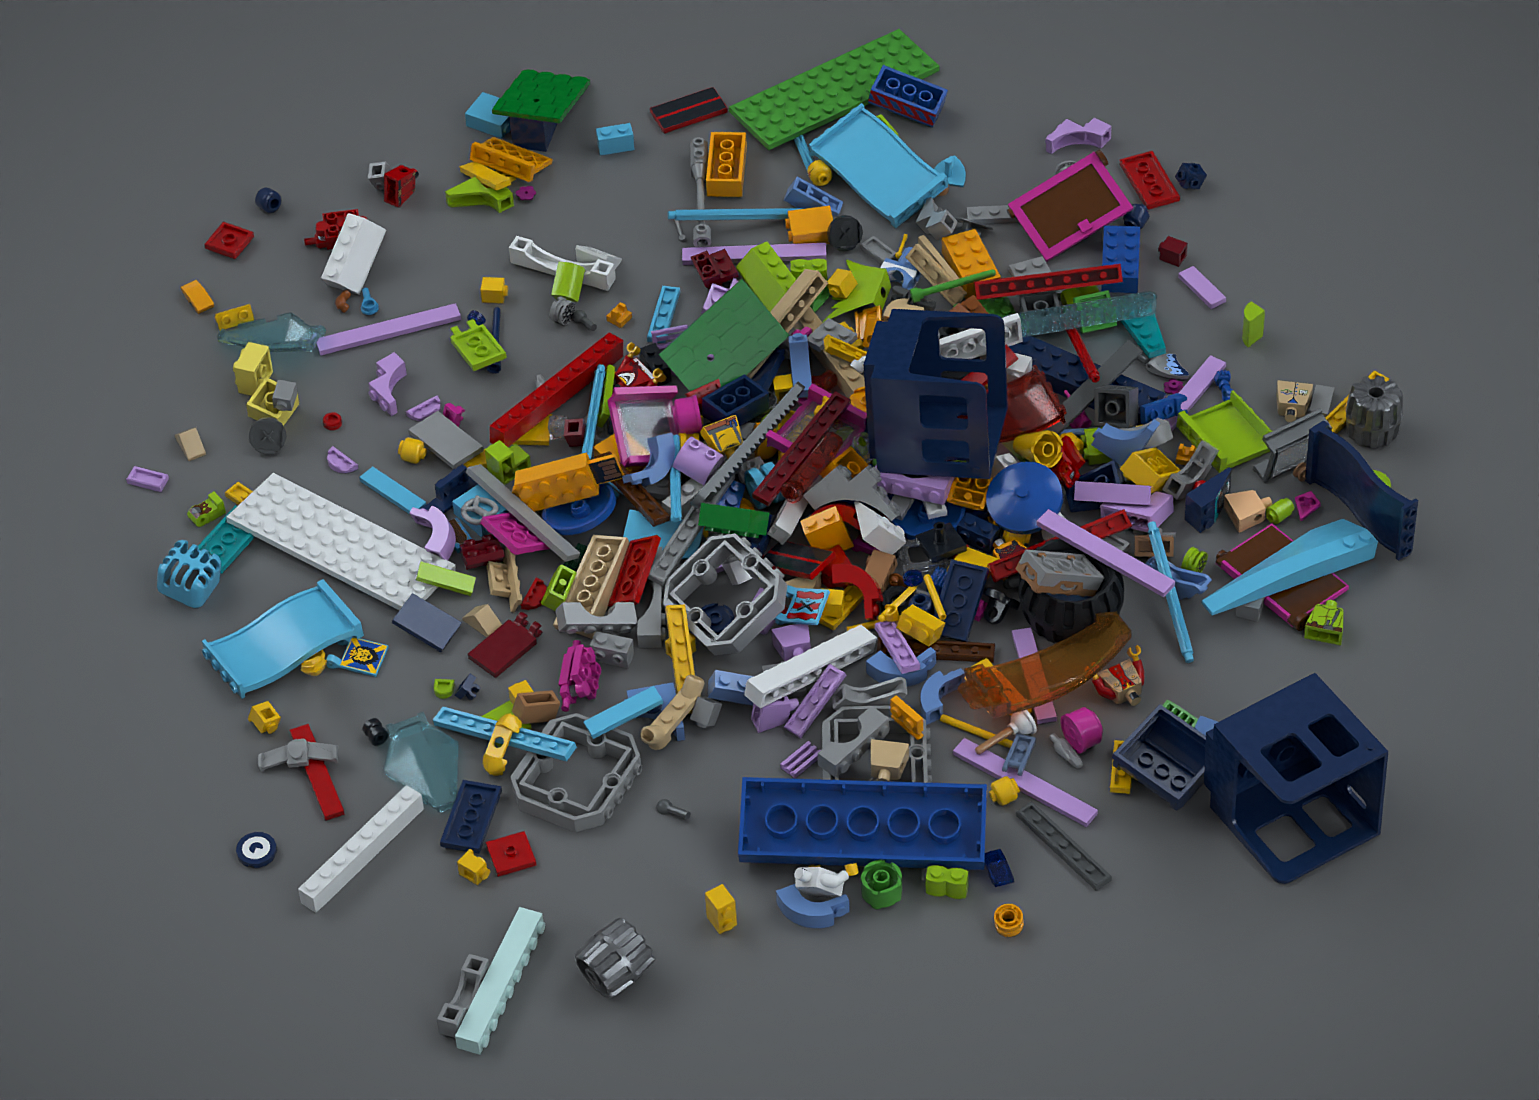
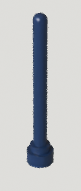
M495 307L493 310L492 336L499 343L501 309ZM501 361L487 366V371L492 374L499 373L501 371Z

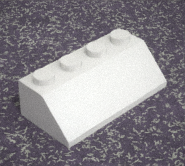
M348 213L321 276L322 280L328 286L348 290L351 293L360 295L386 229L363 217Z

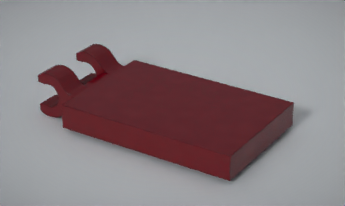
M520 612L514 622L507 620L468 653V659L494 678H497L537 644L536 638L543 633L539 629L542 626L535 621L531 624L529 630L525 627L529 624L526 620L528 615Z

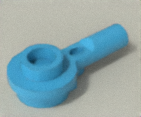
M363 288L362 294L364 299L361 311L363 314L373 315L379 310V305L371 298L369 289Z

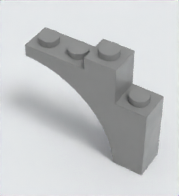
M840 464L803 495L814 510L833 501L855 500L875 507L886 515L890 521L901 514L899 506L894 501H890L886 496V490L877 485L882 480L881 474L876 467L871 465L865 467L852 478L850 470Z

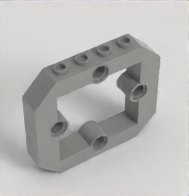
M736 534L710 537L666 580L664 606L684 605L683 601L701 584L709 585L716 580V569L733 554L741 561L742 567L752 578L761 580L767 586L752 602L743 601L738 604L735 610L737 617L719 635L710 628L711 619L701 608L694 607L690 609L685 604L689 631L714 655L741 652L785 609L787 583L782 579L784 574L778 568L773 570L772 567L774 565L766 557L762 559V554L755 547L751 549V543L745 537L739 538Z
M890 705L872 706L889 718L890 730L888 733H908L891 718ZM842 706L823 721L822 749L831 741L839 743L840 734H860L858 731V717L870 706ZM923 718V731L921 733L924 736L916 740L910 734L911 746H909L907 766L911 770L912 782L932 783V775H928L927 772L931 771V759H927V756H931V744H927V740H930V728H926V720ZM823 769V780H839V776L835 778ZM872 777L869 781H877L878 778Z
M578 713L549 720L541 733L562 739L566 738L587 746L588 754L592 758H602L607 754L620 759L612 772L603 777V785L588 807L568 800L567 792L563 788H553L548 792L533 786L540 773H547L553 769L552 757L528 751L510 776L512 791L520 811L573 832L603 825L607 818L609 819L612 816L615 806L621 803L625 791L631 788L636 775L638 776L642 771L640 754L632 734L614 728L593 739L583 722L589 718Z

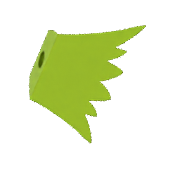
M846 260L858 284L846 299L832 297L834 300L842 301L831 307L837 309L827 316L823 322L828 318L832 319L871 303L876 307L880 305L883 310L891 289L886 268L870 267ZM884 287L885 292L881 296V288Z

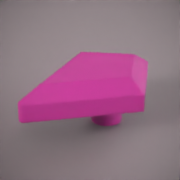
M1312 491L1294 498L1300 521H1303L1321 506V503Z

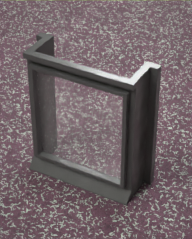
M1318 409L1263 435L1262 440L1271 451V456L1254 465L1253 471L1258 473L1264 483L1267 482L1268 478L1272 479L1302 462H1307L1309 429L1323 420L1328 423L1322 414V410Z

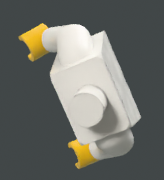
M857 863L844 865L846 871H841L838 874L821 868L820 865H808V867L797 868L794 873L795 887L811 897L841 896L844 882L849 879V876L858 874Z

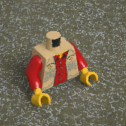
M1135 646L1137 654L1132 653L1131 647L1128 649L1127 654L1133 658L1132 662L1128 659L1099 672V666L1096 663L1091 665L1094 672L1089 667L1085 669V674L1093 678L1092 682L1100 696L1112 700L1116 704L1128 701L1132 706L1140 703L1141 698L1139 695L1144 685L1145 675L1142 661L1138 657L1141 653L1140 646Z

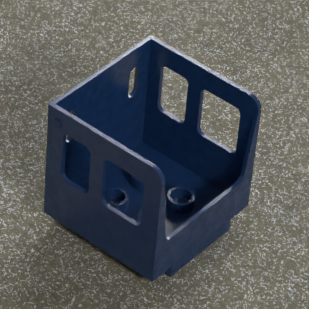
M892 309L888 321L876 322L863 364L870 458L876 459L877 469L880 473L990 479L1008 410L1004 320L996 314ZM955 327L984 330L986 336V358L980 360L945 358L941 356L939 328ZM943 371L985 373L988 380V392L986 393L985 387L978 382L942 378L941 373ZM960 415H968V419H959L957 417ZM947 460H959L968 462H952Z
M1313 673L1214 724L1213 729L1206 732L1204 785L1211 792L1210 808L1276 882L1286 884L1381 834L1388 750L1316 673ZM1351 787L1364 800L1365 804L1355 795ZM1319 797H1326L1352 827L1334 837H1329L1302 807ZM1283 816L1291 817L1315 844V847L1287 862L1280 861L1256 834L1258 829Z

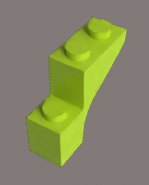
M476 177L445 191L446 203L449 207L487 205L501 213L514 206L513 193L507 187L497 191L491 187L485 188Z

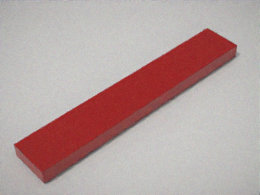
M309 724L290 729L293 740L304 738L307 742L316 743ZM309 759V766H304V769L325 821L345 815L324 761Z

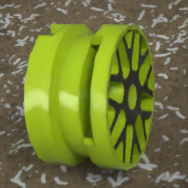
M1191 547L1184 556L1181 569L1202 573L1208 559L1207 552H1200L1198 548Z

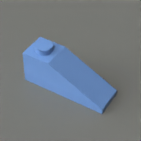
M798 176L788 187L784 197V201L796 208L806 209L830 205L832 215L834 216L839 215L843 201Z

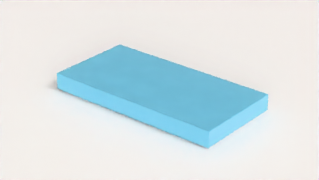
M629 510L623 537H627L630 542L631 540L658 535L661 538L658 547H662L663 550L683 520L681 519L679 523L672 522L670 517V521L653 527L639 511ZM704 526L682 559L687 560L699 549Z

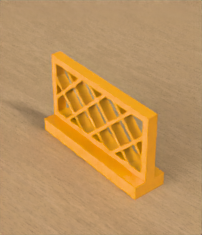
M492 137L481 144L478 142L472 143L470 160L527 182H531L534 174L551 165L553 160L496 137Z

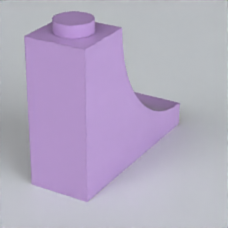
M1156 491L1151 495L1150 505L1103 502L1100 505L1101 518L1125 509L1132 524L1131 529L1148 532L1147 524L1149 522H1156L1158 528L1174 512L1173 495Z

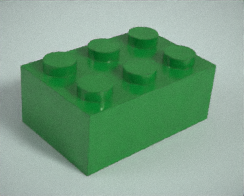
M701 503L698 526H704L705 531L759 538V535L766 536L769 513Z

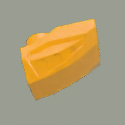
M955 477L947 502L973 510L984 511L987 490L993 478Z

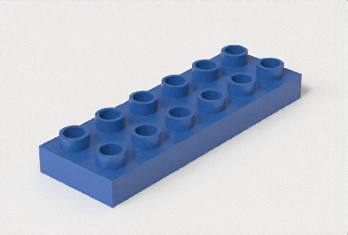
M742 777L738 844L739 862L842 866L857 863V866H866L875 860H885L886 863L891 864L892 862L898 867L928 868V866L939 865L947 869L984 870L987 784Z

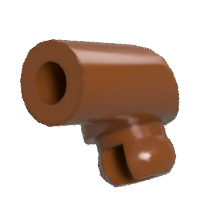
M344 290L335 300L336 308L340 309L343 313L349 309L346 301L351 297V293L348 290Z
M893 573L889 576L888 582L891 586H903L906 588L910 586L908 579L898 573Z

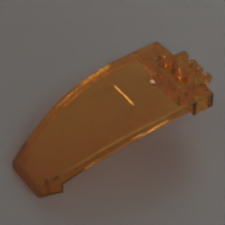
M1117 612L1095 614V623L1048 648L991 667L979 664L964 668L966 682L960 683L958 691L962 694L965 701L969 703L971 709L985 708L993 719L1041 706L1072 692L1093 678L1131 639V629Z

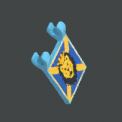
M353 636L337 642L339 645H348L342 659L329 654L326 659L327 667L332 669L342 668L376 677L389 646L361 638L357 639Z

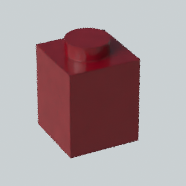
M1168 236L1158 247V252H1160L1159 260L1179 267L1187 256L1188 243Z
M583 418L565 420L564 438L569 447L583 446L586 423Z

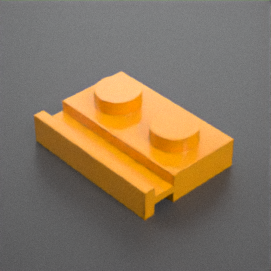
M880 305L864 309L860 313L855 312L858 339H864L867 317L883 321Z
M897 695L891 698V718L916 740L924 736L921 733L923 731V717Z

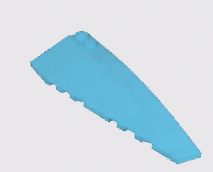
M1345 519L1317 527L1203 599L1202 604L1213 616L1365 562L1375 557L1378 541L1366 528Z

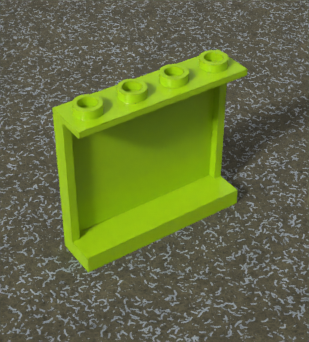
M1234 390L1231 391L1229 400L1189 416L1185 411L1178 413L1176 427L1196 448L1201 440H1204L1219 450L1211 464L1219 473L1228 467H1235L1270 452L1262 438L1263 435L1272 431Z

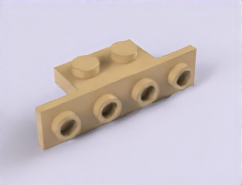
M506 547L503 563L489 561L486 567L490 594L509 598L510 610L515 613L518 605L522 603V594H520L519 589L520 580L517 577L516 555L511 553Z

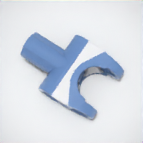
M913 247L905 248L898 261L886 258L881 265V268H886L890 282H899L903 288L908 290L916 286L921 275L905 258Z

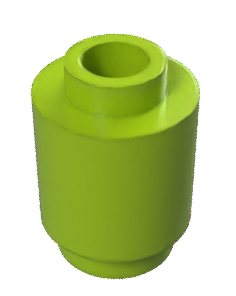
M1288 498L1280 499L1266 509V518L1271 523L1279 524L1292 514V511L1295 509L1294 504Z

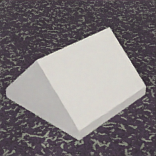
M576 245L575 248L576 260L579 263H594L600 259L614 263L616 269L622 258L592 247Z

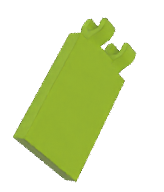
M472 319L466 322L469 329L461 332L458 326L450 328L453 333L450 337L451 343L473 371L507 358L504 349L484 324L478 326L475 320Z

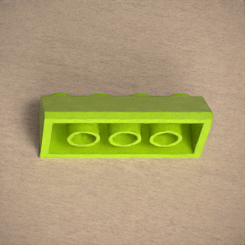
M768 241L751 248L736 266L738 273L770 312L796 281Z

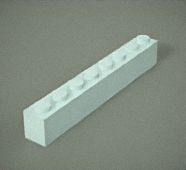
M519 907L455 1035L458 1049L480 1055L483 1048L488 1046L490 1034L492 1031H495L498 1018L505 1011L506 1001L512 997L515 983L520 981L522 969L524 966H527L530 953L537 946L539 934L544 932L545 922H543L542 913Z

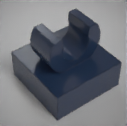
M470 673L462 681L454 696L461 700L466 695L468 699L473 700L476 695L471 690L477 693L481 689L478 684H473L476 677Z

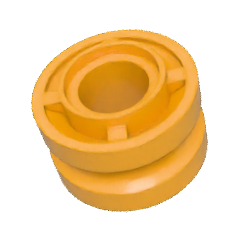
M1014 904L999 906L994 913L996 931L1005 937L1018 935L1024 926L1021 909ZM1012 919V921L1006 922L1005 920Z

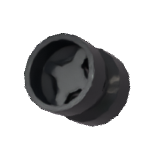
M377 718L368 720L362 727L364 734L369 737V741L374 746L383 744L389 737L387 730L382 727V723Z

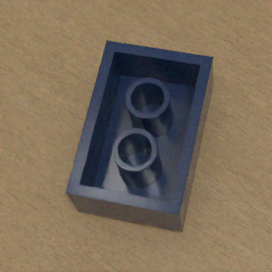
M745 374L702 398V415L712 423L736 415L738 424L741 426L769 410V392Z

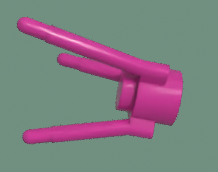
M1067 390L1064 391L1067 398H1069L1071 395ZM1083 411L1069 426L1072 429L1089 428L1092 421Z

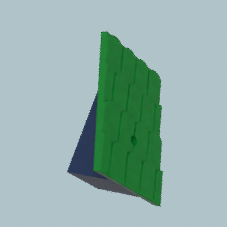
M530 69L522 70L509 89L498 99L492 108V114L509 116L512 144L529 150L547 152L557 123L562 122L590 85V79L582 76L571 77L566 74L554 75L551 72L539 73Z
M741 278L660 352L659 356L689 391L716 379L720 380L721 387L740 376L751 372L789 334ZM709 354L714 355V357L711 360L707 359V356Z

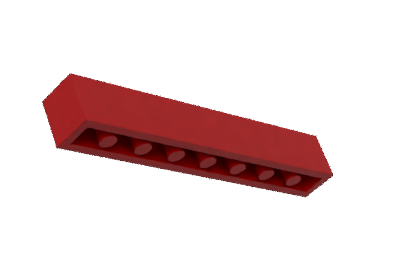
M1121 264L976 281L974 285L976 298L982 300L1123 282Z

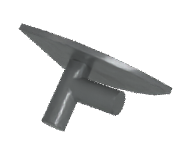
M955 218L959 223H963L961 232L973 230L974 228H970V225L993 230L992 227L973 220ZM976 229L977 233H978L979 236H980V235H981V230H977V229Z

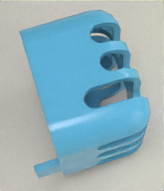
M178 540L174 544V548L170 549L168 556H165L163 559V564H160L158 567L157 589L160 593L189 607L199 608L206 602L220 581L221 560L216 554L211 556L206 549L200 551L195 544L188 550V541ZM177 561H179V564L177 565V567L171 575L172 567L175 565ZM183 565H188L189 569L183 576L181 584H177L175 582L177 573ZM193 570H199V574L193 581L191 589L186 588L185 583ZM204 570L212 573L211 577ZM171 575L170 585H167L165 582ZM199 576L205 578V585L198 579Z

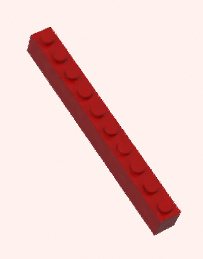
M610 332L493 422L490 425V443L494 444L500 440L509 447L592 382L595 370H597L599 364L604 365L606 369L609 364L613 365L623 357L624 340Z

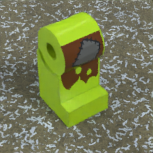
M213 491L208 494L207 500L199 505L192 506L188 510L187 516L197 527H202L226 513L224 502Z

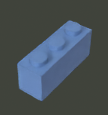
M715 670L708 680V698L753 706V702L744 694L747 680L754 676Z

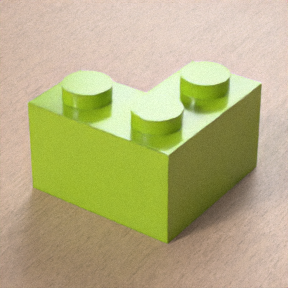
M499 440L485 449L487 470L504 485L515 479V471L531 467L530 455L517 444L508 448Z

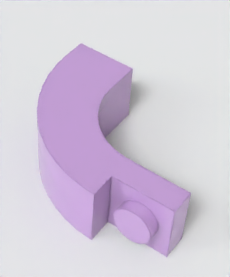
M431 506L429 511L424 508L417 509L413 507L409 512L413 520L417 524L433 529L431 538L425 546L426 551L448 561L456 541L452 525L443 512L434 506Z

